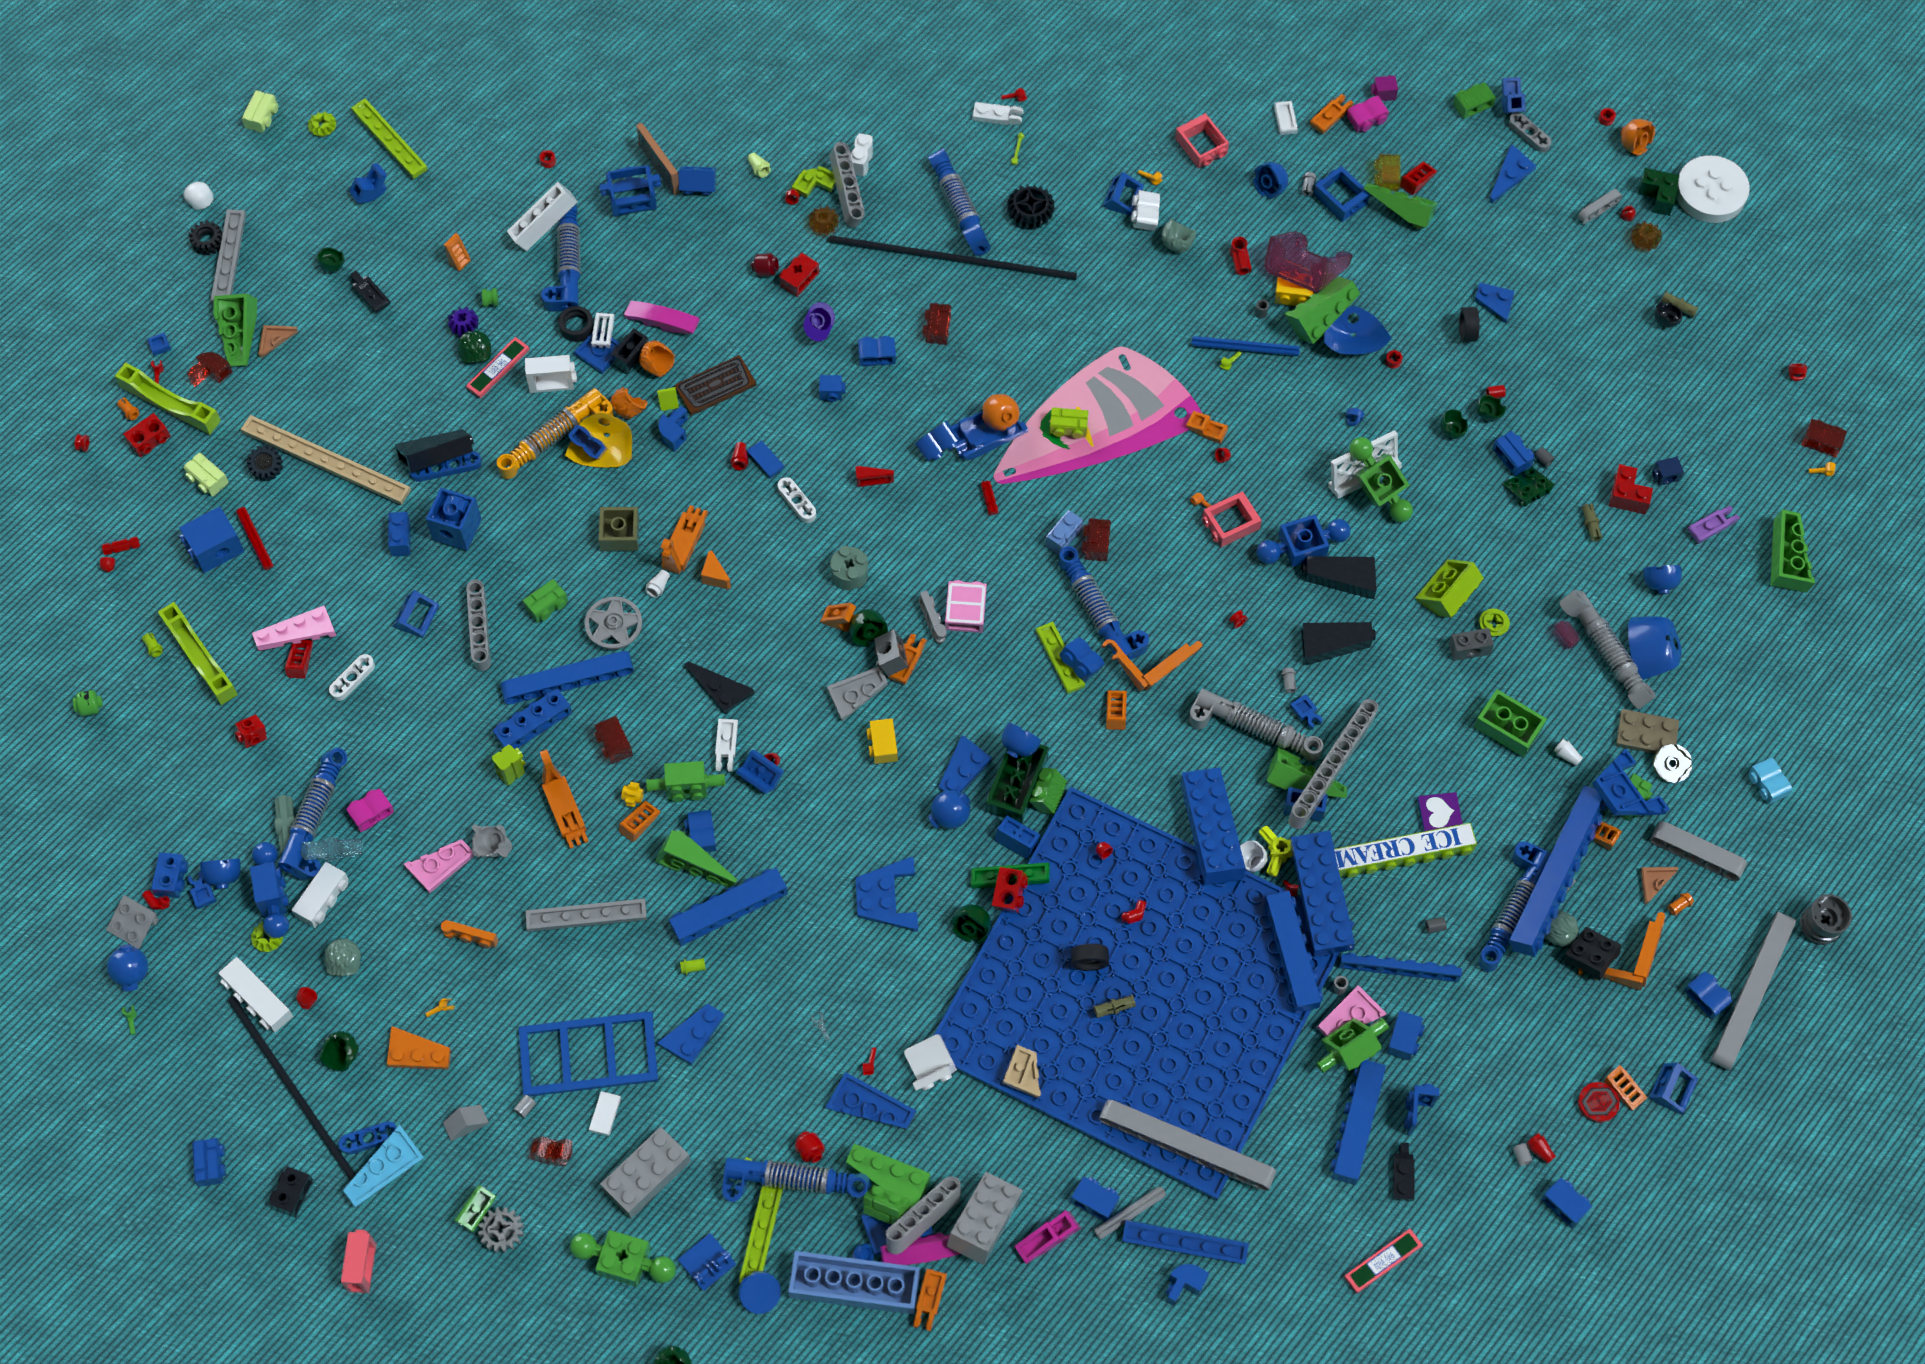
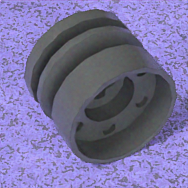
M1824 894L1818 897L1801 915V931L1811 942L1819 945H1828L1834 942L1851 925V909L1841 897L1833 894Z

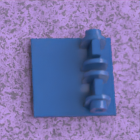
M711 1233L678 1258V1261L703 1291L736 1265L729 1252L723 1249Z

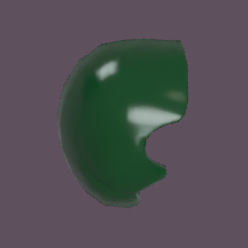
M323 248L317 254V263L323 271L337 272L344 265L345 258L343 252H339L335 248Z
M1484 395L1478 400L1476 410L1484 421L1494 422L1505 414L1506 406L1501 405L1500 398Z
M1454 409L1445 412L1441 419L1440 428L1447 437L1458 439L1466 434L1468 420L1462 417L1461 411Z

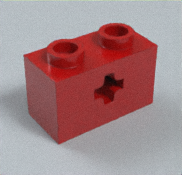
M801 253L791 261V265L787 269L782 270L780 273V286L798 297L819 274V263Z

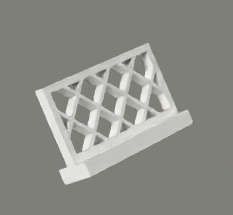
M1395 430L1371 441L1373 448L1376 447L1372 453L1374 459L1383 453L1390 454L1398 468H1402L1401 462L1398 460V434ZM1384 449L1379 456H1377L1380 450ZM1350 452L1331 461V481L1328 482V487L1338 499L1361 488L1354 474L1364 468L1365 465L1361 463L1362 461H1353L1354 458H1352ZM1343 463L1340 469H1338L1337 465ZM1351 464L1352 466L1350 467V469L1348 471H1345L1347 467Z

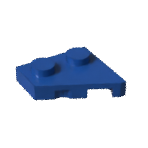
M1479 282L1475 302L1484 306L1490 313L1497 314L1502 318V322L1507 323L1515 291Z

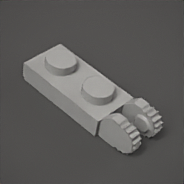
M923 591L920 593L919 605L933 639L936 641L935 643L942 644L945 642V636L947 635L946 627L941 624L940 614L936 613L934 609L933 597H930L927 591Z

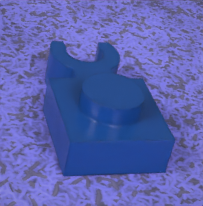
M1306 694L1290 704V708L1300 721L1307 720V726L1311 730L1315 726L1312 721L1315 720L1320 725L1322 724V717L1315 714L1317 707Z
M198 872L200 876L198 881H194L191 876L188 877V880L195 887L190 889L197 909H200L217 901L210 884L205 883L202 873Z

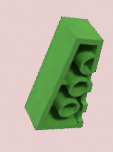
M1338 276L1325 285L1322 291L1312 294L1309 300L1299 303L1293 311L1286 312L1285 316L1299 339L1314 344L1360 295V292L1353 281Z
M1782 509L1774 518L1770 585L1807 593L1815 584V580L1811 574L1812 566L1808 560V547L1804 542L1805 533L1800 513Z
M855 1143L846 1161V1167L853 1174L863 1173L867 1175L872 1186H881L883 1189L910 1199L909 1209L924 1197L931 1180L930 1173Z

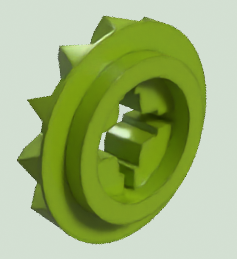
M326 111L323 113L317 112L316 115H311V119L308 120V128L316 136H326L335 130L336 119L332 113L328 114ZM322 120H324L325 123L319 126V123H321Z
M1488 609L1481 614L1479 619L1480 629L1489 628L1492 637L1502 636L1508 631L1510 626L1508 616L1499 609ZM1493 618H1495L1497 623L1495 628L1491 624Z
M263 922L254 927L251 940L257 950L271 952L281 945L283 937H269L270 942L262 938L265 933Z

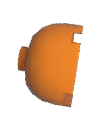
M1635 119L1624 126L1621 131V141L1624 148L1637 156L1645 153L1648 150L1645 147L1648 143H1652L1655 135V126L1651 125L1652 122L1645 119Z
M994 394L983 404L982 419L987 426L994 430L1006 431V428L1016 424L1019 419L1020 411L1018 404L1006 394Z

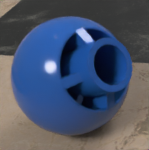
M946 790L939 793L932 802V814L928 816L931 824L936 829L941 826L946 829H955L962 826L970 815V799L965 793H960L956 790Z
M130 944L121 945L120 949L115 950L110 955L107 962V972L113 982L121 985L122 991H133L138 989V983L147 975L148 960L145 954L138 948L132 947Z

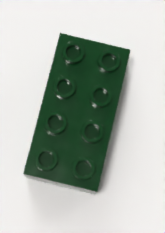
M1041 744L1031 756H1018L1017 759L1007 754L1008 749L1006 750L986 800V812L1004 818L1009 816L1019 823H1023L1030 805L1029 801L1049 755V747Z

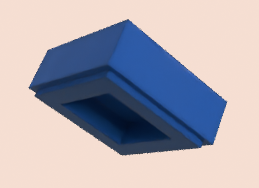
M165 333L147 338L154 356L171 350Z

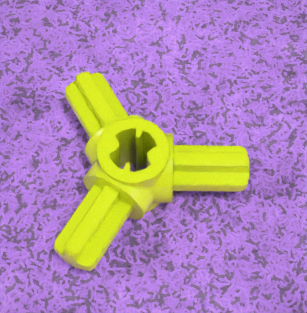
M1264 826L1259 830V835L1269 845L1268 849L1271 851L1269 855L1271 860L1266 872L1269 876L1276 877L1282 863H1285L1287 858L1292 857L1290 840L1277 837L1268 826Z

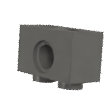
M1489 628L1452 634L1449 642L1453 661L1490 655L1494 646Z
M895 629L874 638L876 645L874 651L878 657L876 662L880 671H884L889 677L908 667L903 639Z

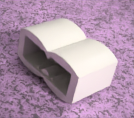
M858 134L851 158L855 175L864 177L868 172L869 161L873 156V139L870 135Z
M1139 190L1137 195L1133 196L1132 206H1135V211L1132 212L1131 221L1134 228L1155 231L1159 220L1160 194Z

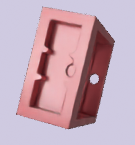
M1206 113L1176 128L1175 139L1198 169L1209 165L1218 158H1223L1228 153L1229 142ZM1205 130L1217 147L1200 155L1188 139Z
M1243 491L1204 509L1202 518L1204 526L1210 529L1214 542H1218L1220 547L1259 530L1262 521ZM1237 506L1247 523L1224 533L1214 515Z
M365 1230L348 1232L341 1283L348 1292L369 1293L376 1243Z

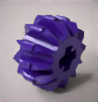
M467 306L464 309L459 307L458 311L452 310V315H448V327L453 335L457 334L461 337L468 331L478 329V316L473 309L469 310Z

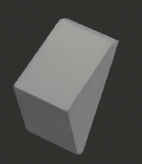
M481 1105L458 1108L443 1124L452 1142L488 1125L489 1122Z

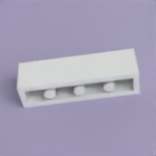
M557 182L507 232L516 244L528 251L578 201L567 188Z
M238 957L219 972L222 978L220 983L227 990L231 988L235 992L233 996L240 1003L244 1001L248 1005L246 1009L252 1016L258 1015L261 1018L259 1022L266 1030L270 1028L276 1033L293 1017L290 1010Z

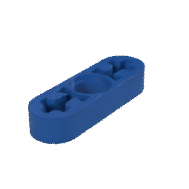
M388 1121L346 1134L340 1138L339 1147L344 1154L352 1155L380 1146L390 1137L387 1134H383L387 1132V1128L395 1131L397 1126L393 1122ZM378 1130H379L380 1134H382V1135H380L381 1138H382V1139H380V1140H379V1136H378V1134H377V1132H376V1131H378ZM368 1133H372L375 1136L371 1143L363 1141L364 1136ZM356 1137H359V1141L362 1144L361 1146H359V1144L357 1143ZM348 1140H350L351 1143H353V1144H351V1148H350V1149H348V1148L345 1146V1145H347V1142H346V1141H348Z

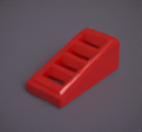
M1423 161L1403 176L1400 187L1409 194L1414 195L1437 173V170Z
M855 466L857 487L894 482L893 470Z
M301 640V643L297 644L292 643L285 665L287 677L306 678L313 646L312 640Z

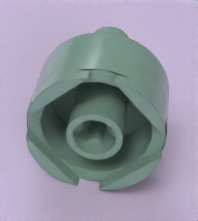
M842 546L833 554L830 562L831 577L837 587L850 591L854 588L862 587L867 582L869 576L868 559L864 552L855 547Z

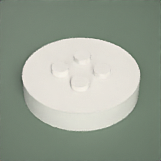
M1702 156L1691 160L1681 170L1676 198L1686 213L1700 221L1709 223L1725 222L1737 216L1743 209L1749 195V181L1744 171L1734 162L1719 156Z

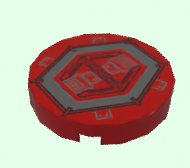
M1590 1083L1582 1089L1579 1095L1578 1106L1580 1112L1590 1121H1596V1123L1608 1122L1615 1117L1619 1110L1620 1100L1617 1092L1605 1083Z

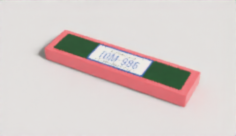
M515 337L466 385L467 390L481 399L530 350L529 346Z
M1409 1229L1347 1273L1344 1278L1356 1294H1358L1419 1250L1423 1244L1413 1231Z

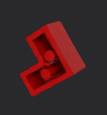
M1619 464L1614 475L1609 507L1646 514L1651 502L1653 488L1635 484L1637 468Z

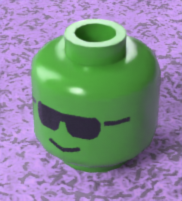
M95 690L78 692L76 697H73L75 713L78 712L80 716L98 714L99 707H103L101 695L97 696Z

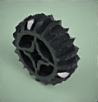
M1028 183L1025 188L1020 185L1019 190L1014 189L1013 193H1010L1007 201V212L1010 219H1013L1014 224L1019 223L1020 227L1025 225L1027 229L1029 226H1032L1033 229L1037 225L1042 227L1043 223L1047 224L1049 219H1052L1055 211V201L1052 194H1048V189L1043 190L1042 185L1037 188L1035 183L1033 187H1029Z

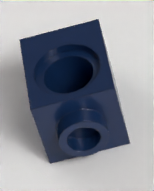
M1678 456L1656 461L1652 470L1653 478L1657 480L1659 486L1680 481L1684 473Z

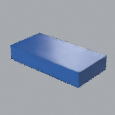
M762 440L747 450V454L769 478L785 469L782 462Z

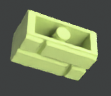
M255 91L242 117V122L246 129L263 133L266 127L271 125V117L278 110L275 96Z
M198 453L184 465L185 477L191 483L195 481L198 484V488L204 494L208 492L211 496H214L229 482L226 475L201 453Z

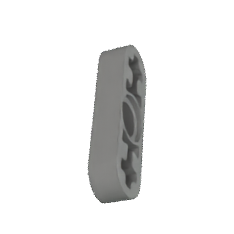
M1517 112L1510 116L1509 127L1536 151L1543 153L1549 150L1551 139L1522 113ZM1532 130L1534 135H1528L1525 131Z
M1617 189L1610 191L1585 207L1578 214L1577 218L1583 224L1590 222L1615 206L1622 199V194Z

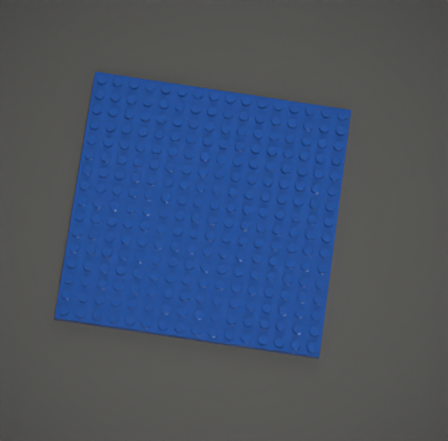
M1070 787L1028 864L1049 862L1050 883L1027 885V888L1023 889L1024 904L1019 909V913L1001 911L934 1035L938 1034L941 1036L958 1071L1218 1200L1229 1176L1102 1123L1099 1117L1106 1100H1113L1241 1154L1311 1012L1309 1010L1295 1013L1264 903L1266 895L1281 893L1286 890L1246 870L1243 880L1205 885L1194 845ZM1100 842H1106L1113 847L1111 855L1106 859H1101L1096 853V846ZM1297 895V897H1294L1296 901L1295 912L1301 918L1302 926L1300 930L1306 936L1307 945L1305 947L1312 956L1311 968L1317 974V989L1322 990L1340 953L1314 957L1302 898ZM1013 896L1009 897L1006 904L1012 903ZM1138 900L1147 903L1141 921L1133 924L1122 921V914L1134 910ZM1350 921L1351 929H1352V927H1353V925H1354V922ZM1082 944L1104 945L1109 949V965L1106 968L1095 971L1074 969L1071 966V949ZM1133 995L1136 1007L1119 1011V1014L1116 1015L1113 1013L1097 1019L1093 1006L1110 1002V999L1113 998L1117 1000ZM1017 1045L1036 1052V1065L1039 1073L1038 1083L1039 1090L1041 1091L1039 1098L1002 1084Z

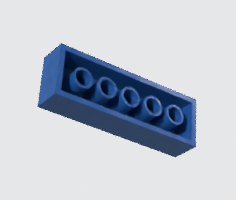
M1221 768L1182 772L1180 786L1204 884L1243 880L1246 867Z
M1330 830L1291 837L1290 846L1314 957L1354 950L1355 943Z

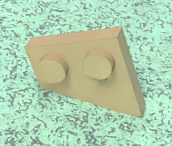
M1017 1045L1002 1084L1039 1098L1041 1091L1039 1090L1038 1083L1039 1073L1036 1065V1052Z

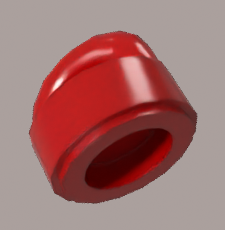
M1802 363L1790 364L1788 369L1790 379L1793 381L1803 380L1806 377L1807 365ZM1794 374H1802L1801 376H1798V377H1795V376H1794Z
M302 987L299 989L296 997L299 1005L303 1009L308 1010L315 1004L318 995L313 989Z

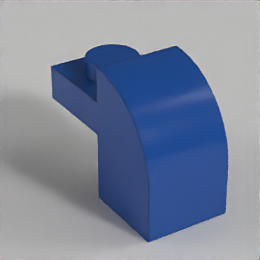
M1521 77L1502 78L1503 97H1501V104L1504 113L1525 112V93L1521 94Z
M379 163L372 164L367 177L354 179L349 190L350 194L358 204L375 200L387 189L384 184L387 174Z
M682 406L674 410L669 418L663 414L659 420L661 440L674 452L687 440L686 431L681 426L688 420L687 410Z
M1184 1264L1175 1268L1169 1277V1280L1175 1284L1171 1283L1165 1293L1168 1295L1167 1302L1174 1306L1183 1288L1199 1296L1208 1279L1209 1272L1192 1264Z

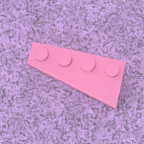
M321 606L253 632L252 635L260 651L284 646V643L289 642L293 644L301 643V640L312 638L313 641L320 639V636L329 635V637H334L336 633L325 606Z

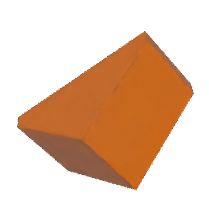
M709 551L701 573L702 583L730 589L731 583L728 575L713 551Z

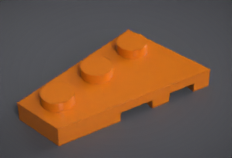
M391 1026L387 1059L388 1067L449 1070L451 1055L449 1047Z

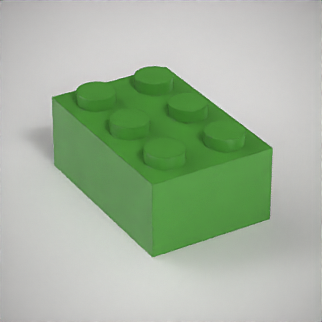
M1496 689L1478 716L1474 728L1525 757L1542 731L1547 718Z

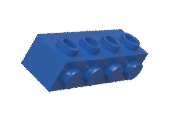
M558 688L554 691H549L540 700L530 703L523 711L513 714L506 722L499 723L492 730L494 737L502 748L508 744L514 749L516 747L519 748L572 714L571 706Z

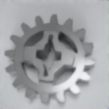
M496 1207L495 1213L489 1210L490 1216L488 1218L483 1216L484 1224L478 1225L482 1229V1231L478 1232V1235L484 1237L481 1240L482 1244H487L488 1250L494 1247L495 1253H498L499 1249L506 1253L507 1247L514 1250L513 1244H520L521 1242L518 1237L524 1236V1233L520 1230L524 1228V1224L519 1223L522 1220L520 1215L515 1217V1210L509 1213L507 1207L503 1211ZM504 1218H508V1219L512 1220L513 1223H512V1222H506V1221L504 1220ZM500 1227H504L503 1233L498 1232ZM496 1238L499 1240V1243L494 1242L491 1239Z

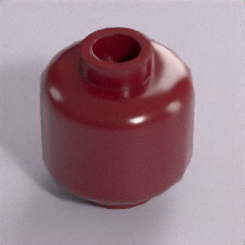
M772 253L757 254L754 261L751 262V268L758 277L774 276L776 271L779 270V261Z

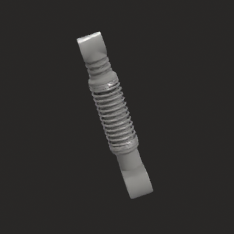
M1573 590L1560 600V606L1568 615L1579 618L1585 627L1586 635L1590 638V641H1593L1592 644L1595 645L1594 647L1602 655L1601 658H1604L1603 661L1606 662V665H1609L1608 668H1611L1610 671L1613 672L1615 679L1621 682L1628 691V697L1633 705L1641 709L1656 697L1654 691L1638 675L1637 665L1633 662L1631 656L1628 655L1624 646L1621 645L1617 635H1614L1615 632L1612 631L1608 622L1601 618L1586 594L1580 590Z
M1203 688L1190 710L1189 723L1195 729L1205 728L1214 714L1225 719L1229 725L1234 726L1236 724V728L1240 726V730L1245 728L1244 732L1248 730V733L1252 732V735L1256 733V737L1260 735V739L1264 737V740L1268 739V742L1271 740L1272 744L1277 740L1276 746L1278 745L1280 748L1291 747V750L1296 749L1295 752L1300 751V754L1308 761H1316L1321 757L1323 742L1319 737L1307 736L1305 738V734L1302 736L1300 732L1297 734L1293 726L1289 724L1285 726V722L1281 724V720L1277 722V719L1273 720V717L1270 718L1265 713L1262 714L1257 710L1254 711L1249 706H1242V703L1238 701L1232 702ZM1201 708L1203 709V715L1199 717ZM1309 747H1315L1317 750L1312 751Z

